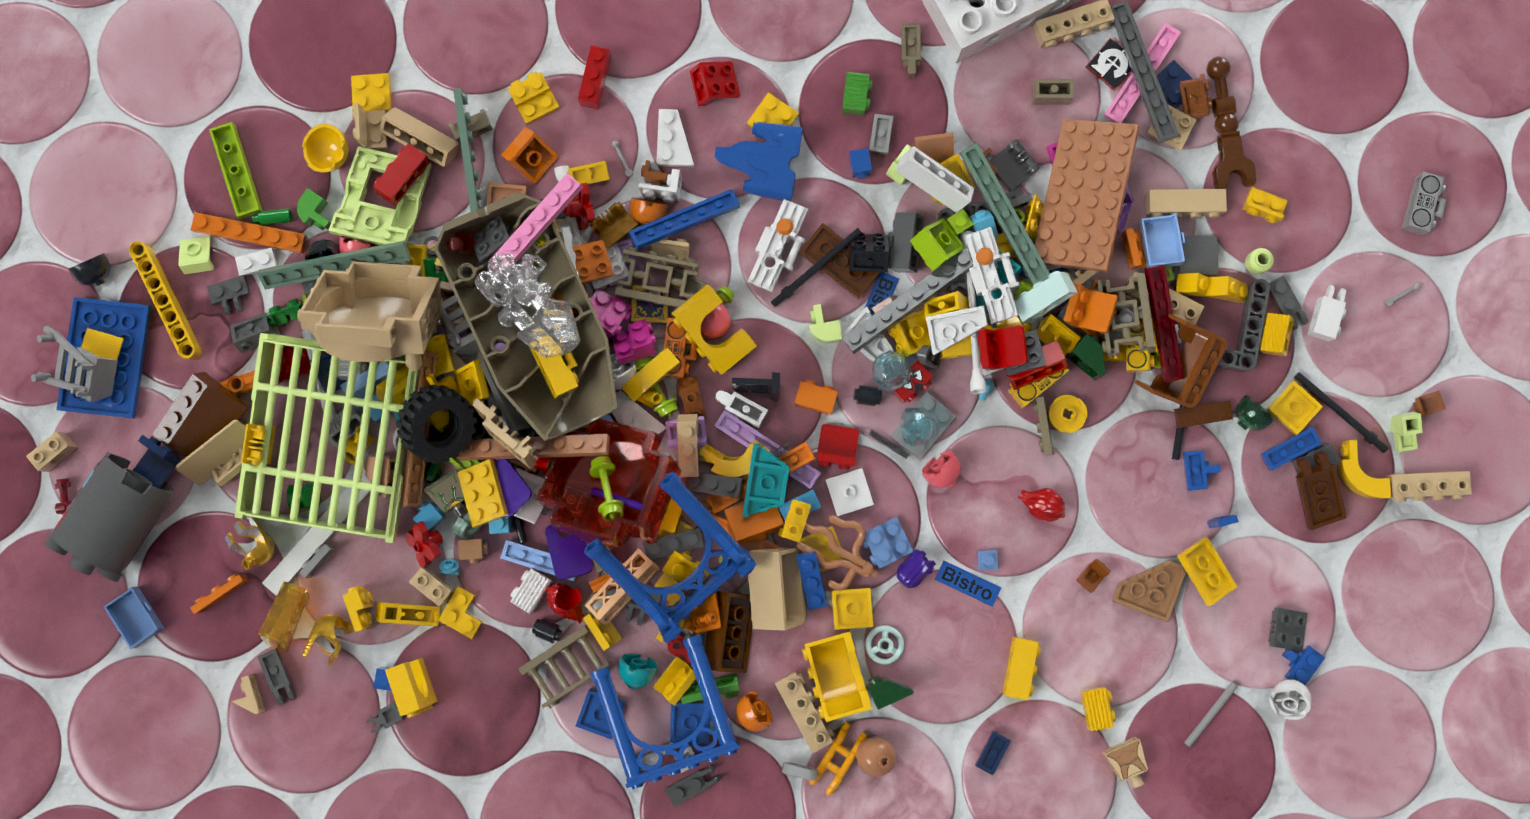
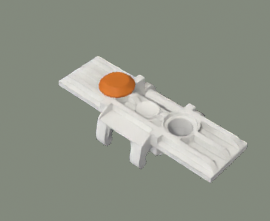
M785 199L783 200L774 223L771 227H765L756 247L755 253L759 257L747 281L748 283L772 292L782 269L793 270L794 267L792 265L799 249L805 243V239L798 236V232L808 212V208ZM790 240L795 241L785 263L781 260L782 250L786 243L788 244ZM768 258L776 261L773 267L765 265V261Z
M992 227L966 235L965 237L973 260V267L969 268L977 296H984L991 323L994 324L1018 316L1011 289L1020 285L1019 282H1016L1009 259L1011 257L1010 253H999ZM1002 261L1008 279L1006 284H1003L998 277L996 268H998L997 262ZM1001 289L1002 296L999 299H994L992 292Z

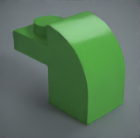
M307 188L297 205L300 219L310 227L314 224L322 231L324 228L329 230L331 222L320 215L328 202Z

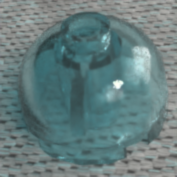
M888 351L880 354L875 359L872 374L880 388L895 391L897 388L904 387L908 383L911 369L909 362L902 354Z
M906 408L903 411L901 419L905 420L904 425H901V431L905 443L911 444L910 446L913 447L924 445L930 441L936 430V422L931 414L923 408Z

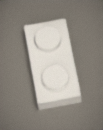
M273 248L235 257L239 276H248L258 273L260 269L278 266Z

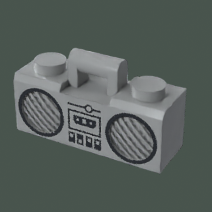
M1424 171L1415 176L1402 230L1422 236L1433 231L1436 225L1434 218L1442 219L1447 202L1446 199L1440 198L1446 188L1444 177Z

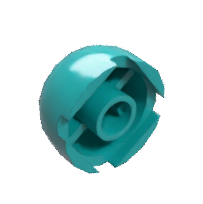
M624 654L622 658L620 657L618 664L619 677L631 689L645 687L654 680L658 667L656 661L649 657L647 660L639 659L642 656L640 654Z

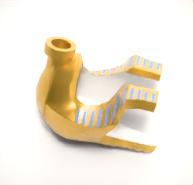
M254 517L249 518L251 526L248 528L243 526L241 521L236 522L233 526L240 537H251L255 539L254 542L247 544L238 543L231 533L225 536L229 549L245 556L242 560V566L245 570H249L253 566L266 564L274 555L272 539Z
M325 614L318 618L312 627L302 655L306 658L312 645L316 642L323 653L330 656L327 665L331 666L342 646L335 636L345 635L348 632L352 633L354 629L352 622L345 621L336 614Z

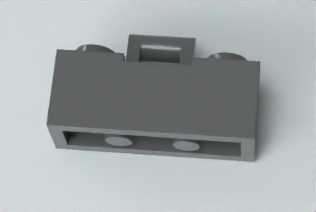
M896 212L895 219L893 220L894 232L888 233L889 269L898 273H917L919 253L914 249L910 240L923 229L925 217L916 212Z

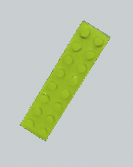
M229 122L209 129L236 217L244 219L258 214L259 211H263L236 125Z

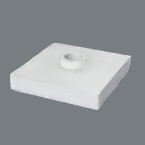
M862 468L825 480L837 516L874 505Z

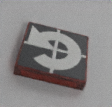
M1111 38L1085 67L1113 91L1132 71L1124 49Z

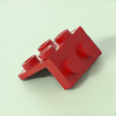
M1022 325L998 330H978L982 369L997 370L1023 365L1028 362L1025 330Z
M823 424L821 426L816 461L820 462L819 465L831 467V464L839 465L840 469L846 470L854 467L859 430Z

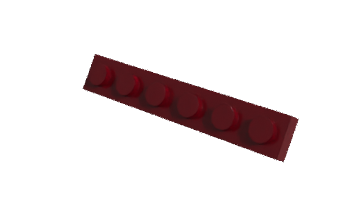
M1165 265L1144 268L1163 383L1184 379L1175 322L1168 317L1169 313L1173 315Z

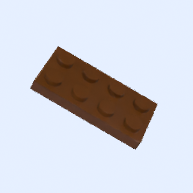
M822 223L800 250L799 254L814 265L838 245L843 238ZM849 244L820 270L859 300L880 272L849 271Z

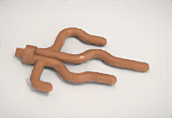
M834 515L829 516L831 523L844 529L853 528L857 530L858 537L853 544L852 553L837 545L833 532L827 527L805 524L804 531L812 534H824L828 539L831 550L846 558L828 562L814 548L802 542L797 543V549L805 553L816 551L819 566L822 568L834 569L843 566L849 569L843 582L837 583L830 580L828 582L830 588L837 591L845 590L852 582L856 573L865 578L868 575L876 577L878 571L873 569V564L864 560L859 554L860 547L866 536L862 524L854 520L845 521Z

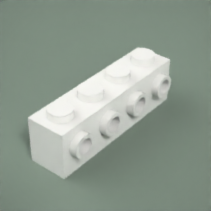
M913 146L900 158L896 172L957 213L970 203L974 188Z

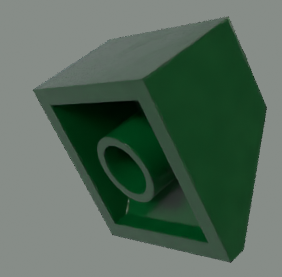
M1086 334L1080 338L1074 349L1065 357L1093 380H1097L1105 375L1103 348L1095 336Z
M879 675L869 679V683L866 684L878 710L914 694L909 686L886 677H880Z

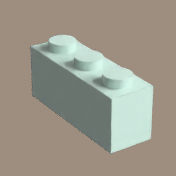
M1055 271L1044 282L1040 281L1033 285V289L1029 292L1026 291L1017 296L1018 299L1014 302L1022 322H1034L1078 293L1068 273Z

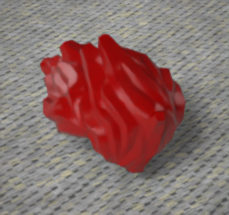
M1043 488L1031 492L1021 490L1018 499H1022V502L1035 518L1052 522L1065 517L1063 498L1053 489Z
M556 583L545 589L547 592V603L554 613L565 619L577 621L579 624L582 622L585 615L582 613L581 601L583 597L579 588H571L566 584Z

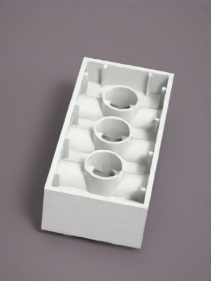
M922 0L955 63L1035 24L1037 20L1047 18L1081 1ZM970 3H979L981 7L975 8Z

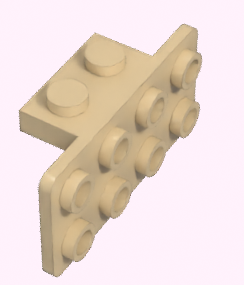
M233 420L176 465L177 471L199 486L213 477L216 484L222 487L241 472L246 426L239 420Z

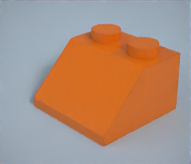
M526 127L501 154L511 166L533 184H536L559 157L535 132Z

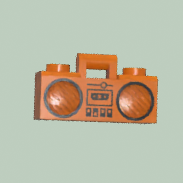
M668 318L664 350L668 347L680 363L678 367L665 377L683 379L685 375L689 374L690 364L687 363V360L696 361V349L698 346L694 342L691 344L684 336L687 332L683 327L679 329L673 322L674 318ZM686 345H690L689 355H685Z

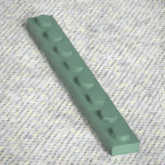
M458 88L453 89L470 212L483 208H480L479 200H482L481 190L480 188L477 189L476 181H479V174L477 169L474 170L473 162H476L475 150L471 149V143H474L473 133L468 128V124H471L470 113L466 112L465 105H468L467 93Z
M976 143L964 149L959 154L1032 286L1040 281L1044 282L1049 278L1050 273L979 145Z
M405 241L260 269L257 274L266 290L316 280L320 277L323 270L346 271L352 261L397 264L410 261L411 255Z

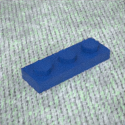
M1310 427L1260 455L1269 471H1272L1321 445L1322 442L1314 428Z
M816 551L797 554L796 558L808 610L827 607L828 601Z

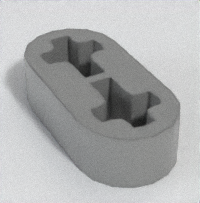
M784 762L782 773L807 780H817L818 770L795 763Z

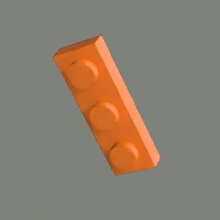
M236 573L230 576L226 584L214 587L211 590V594L201 596L195 600V605L190 607L194 614L203 613L250 581L247 575H238Z

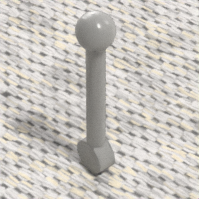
M613 141L612 147L616 149L626 170L625 174L627 177H631L633 172L628 168L619 149V142Z
M1415 283L1407 291L1392 299L1385 300L1384 304L1387 307L1392 306L1393 302L1414 290H1420L1421 285Z

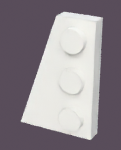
M979 306L926 317L933 355L987 326L985 307Z

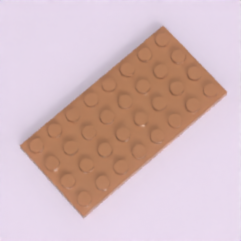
M1063 119L1034 245L1045 265L1108 272L1139 134V124Z

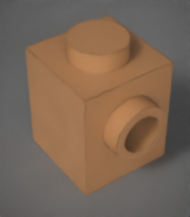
M485 539L458 540L459 560L469 559V563H480V559L486 558L489 547L488 543H485Z

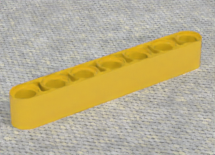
M141 241L133 242L129 247V253L180 357L190 361L198 360L202 354L201 347L153 249ZM144 248L143 253L139 255V250ZM152 264L151 270L147 272L148 265ZM160 281L159 287L155 288V283ZM168 297L167 304L163 305V300ZM176 314V319L171 322L172 315ZM184 330V336L180 339L179 333ZM192 347V353L187 355V350Z

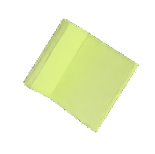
M211 236L180 240L178 265L184 274L214 270V265L210 260Z

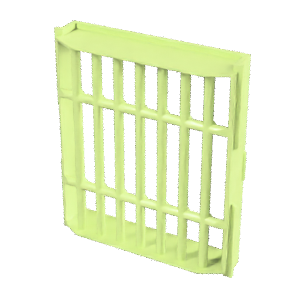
M260 333L251 396L253 403L250 424H264L267 431L265 433V440H262L265 444H261L264 450H260L263 452L260 465L242 463L235 518L254 517L383 538L385 542L394 543L397 538L407 448L402 444L400 438L392 487L381 485L380 481L390 411L399 412V409L404 407V405L392 403L397 362L406 364L405 355L384 360L389 361L384 402L373 400L378 361L370 362L365 399L354 397L358 362L350 361L346 396L335 394L340 358L334 356L331 357L327 393L317 392L316 385L321 351L326 352V350L319 347L315 340ZM283 345L294 347L289 387L278 385ZM302 348L313 350L308 390L297 388ZM409 369L405 392V399L407 401L411 398L410 394L414 391L416 392L419 370L412 371ZM280 393L287 395L278 466L273 468L267 466L276 395ZM299 396L306 398L297 468L296 471L286 469L295 397ZM314 399L325 401L316 471L315 474H310L304 470ZM333 402L344 404L335 474L334 477L324 476L323 472ZM352 405L363 407L354 476L353 480L343 479L342 475ZM371 408L382 409L372 483L362 482L361 478ZM265 474L276 476L271 512L260 510ZM284 477L295 479L290 515L279 513ZM303 480L314 482L309 518L298 516ZM322 483L333 485L328 521L317 519ZM341 486L352 488L347 524L336 523ZM360 489L371 491L366 527L355 526ZM379 493L391 494L386 530L374 529Z

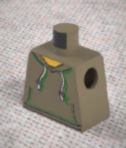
M454 469L426 487L424 491L444 513L454 510L459 518L466 515L468 510L463 504L465 499L457 473L459 470Z

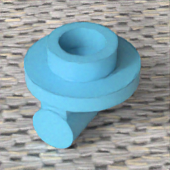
M984 379L986 382V392L979 394L980 400L985 401L988 394L994 388L993 382L990 379Z
M454 559L442 561L439 565V574L460 575L458 561Z

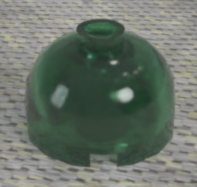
M1245 394L1235 408V415L1239 419L1237 424L1244 430L1248 428L1253 431L1264 430L1275 418L1271 417L1272 415L1258 402H1253L1250 400L1251 397Z

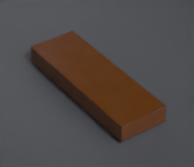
M1230 400L1196 405L1193 408L1174 409L1177 428L1233 419Z

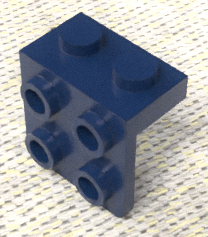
M142 435L138 442L147 447L148 450L133 471L144 476L153 483L152 486L160 489L181 459L172 454L174 450L168 446L163 445L162 447L160 445L162 442L151 436L149 439Z

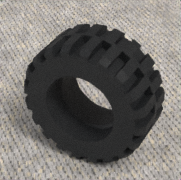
M435 384L430 385L429 389L425 386L419 388L418 393L414 391L410 394L411 398L408 401L405 399L402 404L404 405L403 409H399L398 412L400 419L396 420V427L399 428L397 434L402 444L415 456L425 462L430 461L431 463L438 464L441 461L445 463L449 462L451 457L453 459L457 458L461 451L464 452L467 449V444H471L473 440L472 434L476 433L477 428L474 426L477 423V418L474 415L475 410L470 405V402L455 390L444 385L437 386ZM448 409L449 422L446 429L434 438H425L424 426L428 418L439 410Z

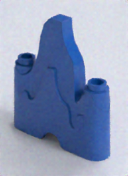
M763 122L753 123L752 134L755 137L766 139V142L743 141L730 147H716L715 158L718 162L737 169L750 177L749 180L744 181L743 191H747V194L781 201L785 199L791 202L796 174L790 169V161L799 156L803 127Z

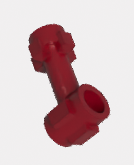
M69 478L56 480L55 489H59L60 503L55 504V512L57 514L63 515L72 502L68 498V488L71 487Z

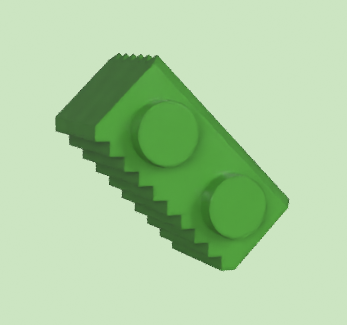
M847 72L842 113L863 116L865 110H869L870 99L867 98V92H871L872 80H869V74Z

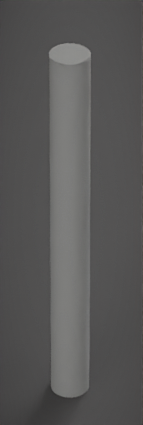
M1233 682L1229 684L1185 740L1184 744L1190 748L1238 688Z

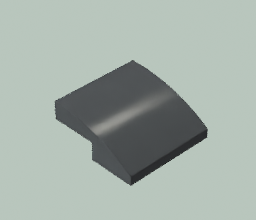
M1184 236L1185 243L1182 244L1185 261L1181 266H1178V274L1200 273L1208 277H1217V236Z

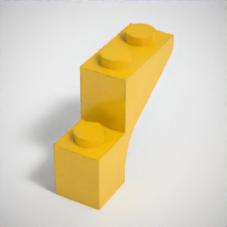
M1200 273L1177 275L1176 292L1185 297H1209L1236 303H1246L1248 295L1247 284L1230 276L1207 277Z

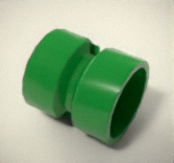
M314 484L302 486L299 509H303L304 506L306 509H310ZM289 485L287 488V504L290 510L294 485Z

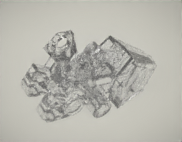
M512 254L494 255L487 265L489 271H483L475 279V286L494 306L504 307L498 314L499 322L506 327H510L515 323L520 329L516 337L545 358L568 354L574 350L580 342V337L570 302L551 299L549 295L551 286L547 283L535 281L547 264L538 255L525 254L522 257L521 264L515 263ZM531 261L538 262L540 268L534 267ZM495 293L500 294L503 297V300L498 299L495 296ZM520 304L527 305L528 307L533 305L536 309V313L532 316L534 320L530 318Z

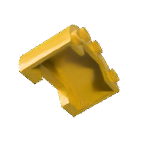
M850 632L804 644L805 648L802 649L805 661L809 660L810 668H807L810 680L814 679L816 687L812 688L815 699H820L821 706L818 707L821 719L825 718L826 722L872 709Z

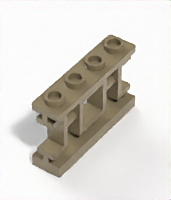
M629 247V250L624 249L622 261L630 263L631 266L628 281L618 280L615 290L616 296L679 308L693 296V294L685 293L688 275L698 277L700 265L696 264L697 260L685 258V261L677 260L678 257L667 254L666 257H661L658 252L648 251L646 254L641 253L640 249L637 250L633 247ZM630 256L652 260L655 263L647 262L645 272L635 270L637 261L630 259ZM667 263L693 269L692 271L684 270L683 279L674 278V267L667 266ZM651 268L669 271L665 289L648 286ZM633 278L643 279L642 289L649 290V293L625 289L624 286L632 287ZM671 285L680 286L679 296L687 299L685 301L661 296V293L669 294Z
M1139 273L1137 277L1129 276L1130 286L1111 288L1109 279L1104 282L1097 280L1098 286L1094 287L1095 291L1103 292V289H1107L1108 294L1118 295L1115 310L1133 307L1135 322L1116 325L1113 314L1110 324L1112 325V331H1123L1124 339L1114 340L1115 348H1111L1109 330L1108 333L1101 332V335L1105 334L1106 340L1102 341L1103 353H1107L1108 358H1112L1114 355L1120 356V346L1139 344L1140 353H1144V351H1148V353L1156 352L1145 273ZM1134 284H1138L1141 307H1137L1136 299L1126 301L1125 294L1135 292ZM1141 320L1144 322L1145 344L1142 343V336L1131 337V330L1140 329L1139 321Z

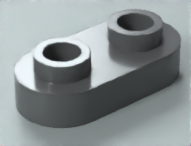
M923 345L919 348L917 352L919 362L929 369H938L941 363L940 352L933 355L932 348L929 345Z

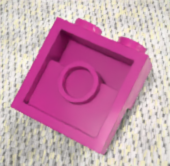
M600 288L590 298V302L609 340L612 334L616 336L621 330L622 326L619 324L622 320L624 322L628 320L632 314L629 311L632 306L618 296H615V298L611 297Z
M646 319L628 324V331L611 336L619 365L656 354L654 346H657L656 338L653 334L651 322L647 323Z

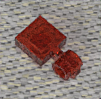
M457 232L455 237H449V241H447L449 249L455 250L457 253L472 252L474 245L473 233Z

